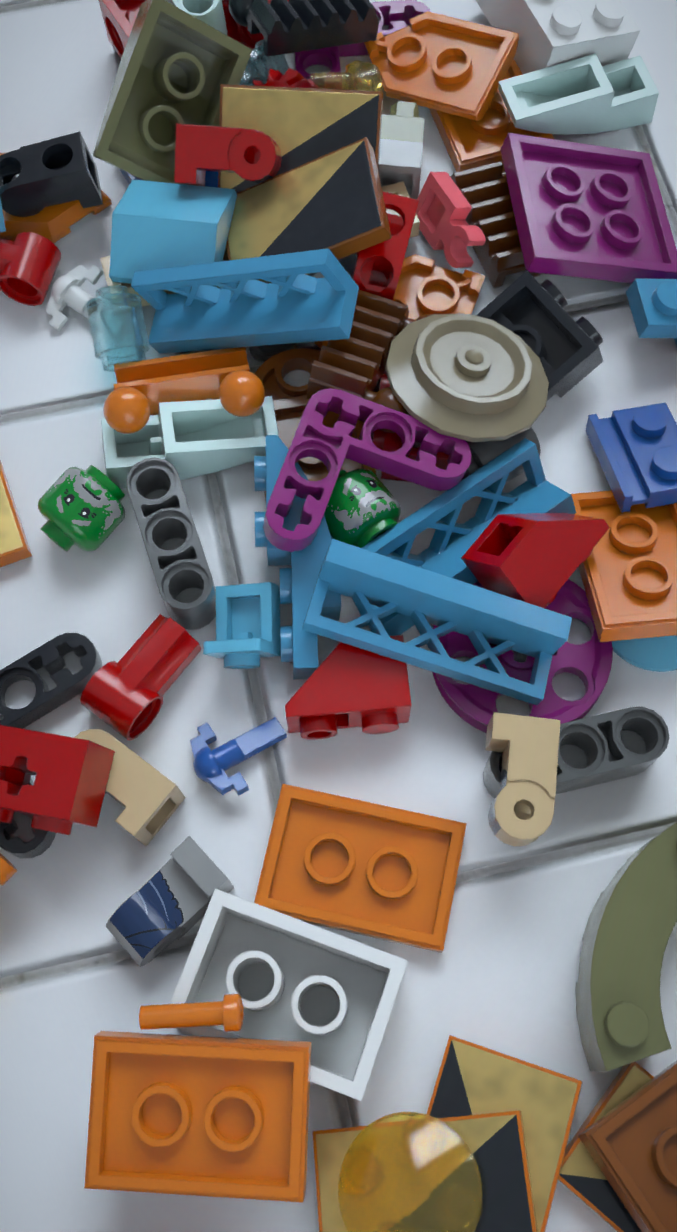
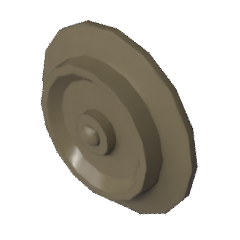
M464 313L432 314L409 323L391 341L385 370L392 394L413 418L439 434L470 442L503 441L530 429L546 407L549 381L540 358L521 337L491 319Z

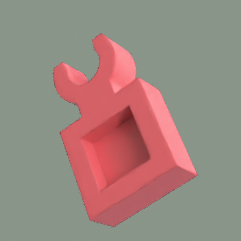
M430 172L417 198L419 203L416 214L420 221L419 230L433 250H444L445 258L450 266L453 268L472 267L474 262L468 255L467 246H483L486 242L485 235L478 226L467 223L466 218L472 206L447 172Z

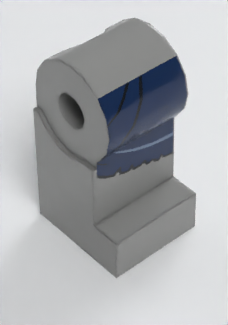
M190 836L170 854L172 858L142 888L132 894L118 907L106 923V928L140 967L151 962L176 939L179 940L204 917L215 888L229 893L234 888L226 875Z

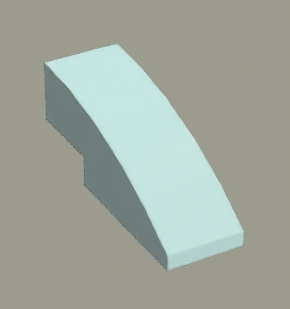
M595 53L499 81L498 90L515 128L537 133L560 135L595 134L651 123L659 96V91L641 55L602 66Z
M272 396L265 397L261 408L256 413L246 417L234 416L227 412L222 406L220 399L159 403L158 415H150L147 424L138 432L131 434L115 431L108 425L105 418H101L106 476L120 489L127 488L126 479L129 471L136 463L144 459L156 457L168 461L176 469L180 480L254 461V456H266L265 435H278Z

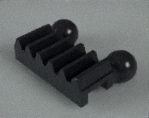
M228 0L229 12L236 23L248 27L251 34L262 33L264 36L263 52L267 57L377 40L379 17L376 15L375 8L369 0H289V2L287 0H271L270 4L268 0Z

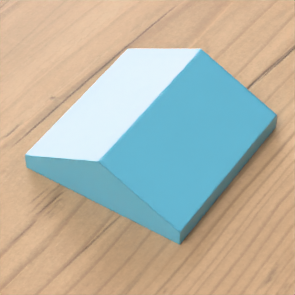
M132 180L112 213L109 272L111 280L113 282L131 284L134 272L223 261L237 199L235 189Z

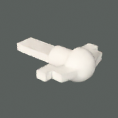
M80 264L67 275L59 277L54 282L52 294L45 311L53 317L49 324L56 330L60 331L69 320L67 316L61 313L67 305L88 318L116 340L119 339L129 325L125 320L80 288L85 280L95 285L104 272L93 264L88 270Z

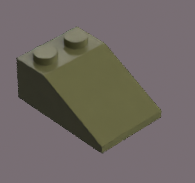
M146 0L141 4L124 49L93 156L144 181L175 183L176 123L219 126L220 84H240L252 49L165 0Z

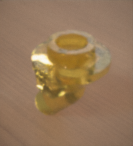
M355 60L346 65L345 72L311 73L310 79L319 89L382 92L381 72L376 65L370 62Z

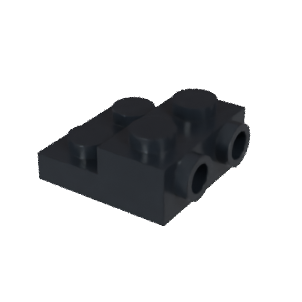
M526 270L476 316L491 319L521 337L541 360L549 381L547 401L555 394L562 398L603 362L599 345L603 343V339L586 318L581 317L575 322L563 309L568 303L550 280L546 279L540 284Z

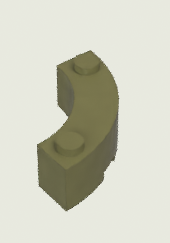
M677 823L658 834L628 858L627 862L617 871L606 889L600 894L582 937L584 942L579 962L578 982L575 985L580 1038L590 1071L608 1072L671 1049L661 1011L660 977L664 952L677 922Z

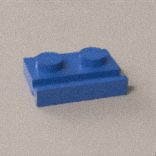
M666 402L612 411V416L609 418L599 419L597 414L588 415L586 434L621 513L630 511L631 505L644 503L646 508L677 503V424Z

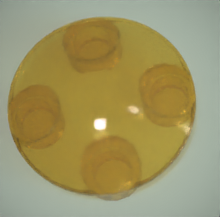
M398 1112L383 1116L369 1124L357 1135L344 1156L338 1180V1200L341 1216L348 1232H474L482 1216V1182L476 1160L462 1137L449 1125L434 1116L417 1112Z

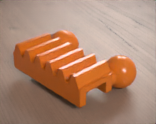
M246 347L114 365L117 384H114V390L107 396L104 402L103 413L108 425L115 431L124 434H131L141 430L147 424L150 415H158L159 403L197 401L210 398L212 400L220 399L222 406L227 412L234 416L246 417L256 413L261 408L265 399V389L259 377L250 372Z

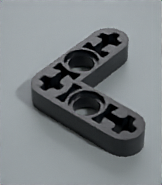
M64 633L1 669L0 714L4 719L0 721V725L23 729L82 693L92 676L102 667L101 657L94 644L86 636L79 633ZM72 651L76 656L82 657L80 663L83 669L75 674H72L69 669L64 668L66 664L63 656ZM43 666L57 685L52 690H49L47 683L36 672ZM20 680H28L35 684V697L28 706L21 709L6 707L5 693L13 683ZM30 778L29 785H34L33 780ZM23 813L31 820L33 819V815ZM14 817L11 824L0 822V847L19 858H34L43 854L51 846L56 836L54 832L32 828L35 837L29 842H25L18 836L13 838L10 836L18 829Z

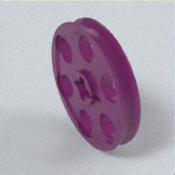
M568 579L557 592L554 601L545 609L581 620L590 629L591 638L586 643L578 645L566 641L552 655L544 698L538 705L528 703L530 706V714L528 716L561 720L560 724L583 719L592 709L608 681L613 658L612 641L599 642L585 590ZM479 581L473 584L475 586L484 588ZM452 631L438 638L450 658L467 657L472 659L479 655L467 635ZM488 643L491 648H494V647L497 646V645ZM512 650L497 656L509 677L527 683L530 682L534 657L527 656L525 662H518L514 660V652ZM485 664L480 665L481 668L487 669ZM432 672L436 686L449 707L465 722L487 734V725L493 713H499L496 708V700L503 694L472 684H461L450 677ZM572 673L583 681L585 695L575 701L564 700L554 692L552 679L558 674Z

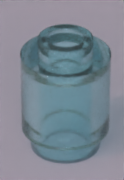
M116 285L98 289L95 292L96 298L88 301L86 307L95 357L102 360L103 370L115 372L114 365L146 360L145 353L150 350L141 297L137 294L129 293L126 286Z

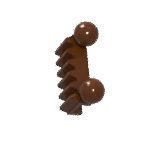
M499 161L455 172L450 176L472 206L466 218L467 223L478 226L485 235L486 242L483 246L472 247L493 288L503 286L507 275L526 270L504 164ZM529 272L533 277L541 275V273Z
M359 290L350 338L328 340L327 346H322L319 361L314 360L308 380L307 399H310L313 394L320 390L332 388L410 415L392 394L391 387L383 388L378 392H374V389L385 371L391 341L409 323L432 314L422 315L414 320L408 318V305ZM379 429L386 433H395L389 429Z

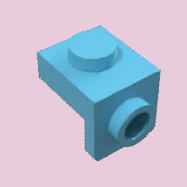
M272 582L216 586V641H204L203 654L224 659V668L227 669L259 668L260 658L281 656L280 586Z

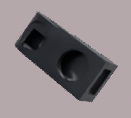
M80 131L23 146L18 150L10 151L0 156V198L2 209L6 213L18 217H29L40 213L44 207L79 200L83 209L103 204L97 166Z

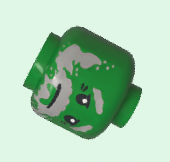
M92 465L86 470L79 467H70L38 501L39 512L47 520L40 530L66 552L74 544L82 550L95 551L124 520L125 509L120 501L125 497V494L112 480Z
M355 469L349 472L340 470L324 516L331 539L362 548L398 524L401 507L396 498L371 470Z

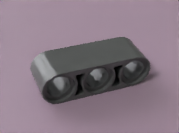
M156 457L144 459L131 468L126 483L159 593L171 619L185 629H201L210 624L216 617V589L179 475L174 466L164 459ZM156 489L169 490L158 499L145 498ZM179 537L185 539V542L175 550L160 548L170 538ZM195 587L203 590L202 595L193 602L182 603L176 601L178 594L187 588Z
M630 707L560 724L556 794L635 776L645 771L667 749L669 731L664 719L654 710L646 707ZM622 730H630L640 735L645 742L646 753L637 754L627 749L621 740L620 732ZM573 744L581 748L587 756L588 766L586 768L569 766L560 754V746ZM492 751L483 771L484 785L493 798H496L500 793L501 772L499 770V761L502 760L503 752Z

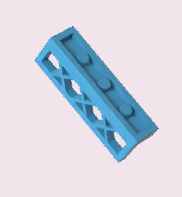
M329 248L134 272L131 287L156 309L148 344L159 354L349 339L359 286ZM321 272L324 278H315L306 274ZM256 279H262V280H265V281H268V282H271V283L268 284V283H265V282H262V281H259V280H256ZM209 284H213V285L222 287L223 289H220V288L211 286V285H209ZM164 289L175 292L176 294H167L164 291Z
M524 438L460 481L452 489L445 491L363 546L362 549L473 585L478 580L461 557L498 514H575L576 509L571 494L546 480L536 444ZM522 464L527 481L509 493L502 492L509 473ZM474 496L482 497L475 516L463 524L457 523L456 521L463 504ZM427 528L436 529L427 549L418 555L409 554L416 535ZM370 604L373 610L379 608L378 606ZM396 612L380 619L389 636L401 635L414 626L410 617Z
M332 539L320 568L302 630L538 705L544 698L552 655L568 640L572 617ZM329 590L352 598L362 616L348 623H342L321 616L327 591ZM370 604L378 606L379 608L373 610ZM395 612L411 618L420 636L406 643L389 637L380 619ZM430 624H433V625H436V626H439V627H437V628H435V629H432V627L430 626ZM368 625V627L370 628L371 632H370V631H367V630H364V629H361V628H363V627H365V626ZM452 631L467 635L479 655L466 662L450 658L438 638ZM488 643H491V644H494V645H497V646L494 647V648H491ZM427 645L430 651L422 649L420 647ZM513 650L534 657L530 682L527 683L509 677L497 656ZM485 664L487 669L478 666Z

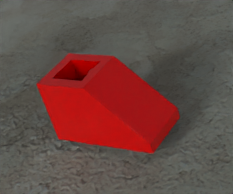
M568 513L498 514L461 559L484 589L545 608L554 601L557 592L578 566L591 555L595 545L610 527L604 519Z
M403 635L389 636L392 639L404 642ZM340 642L286 703L285 713L288 732H300L303 739L317 740L337 735V729L362 727V732L367 734H383L397 730L399 723L409 722L412 706L407 663Z

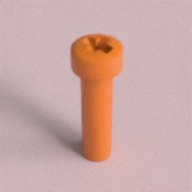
M225 994L223 1001L145 1005L141 1006L139 1011L141 1030L224 1025L226 1032L240 1031L244 1018L243 1002L240 994Z

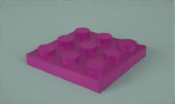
M508 133L501 147V154L525 268L528 272L632 283L635 278L677 279V249L650 153Z

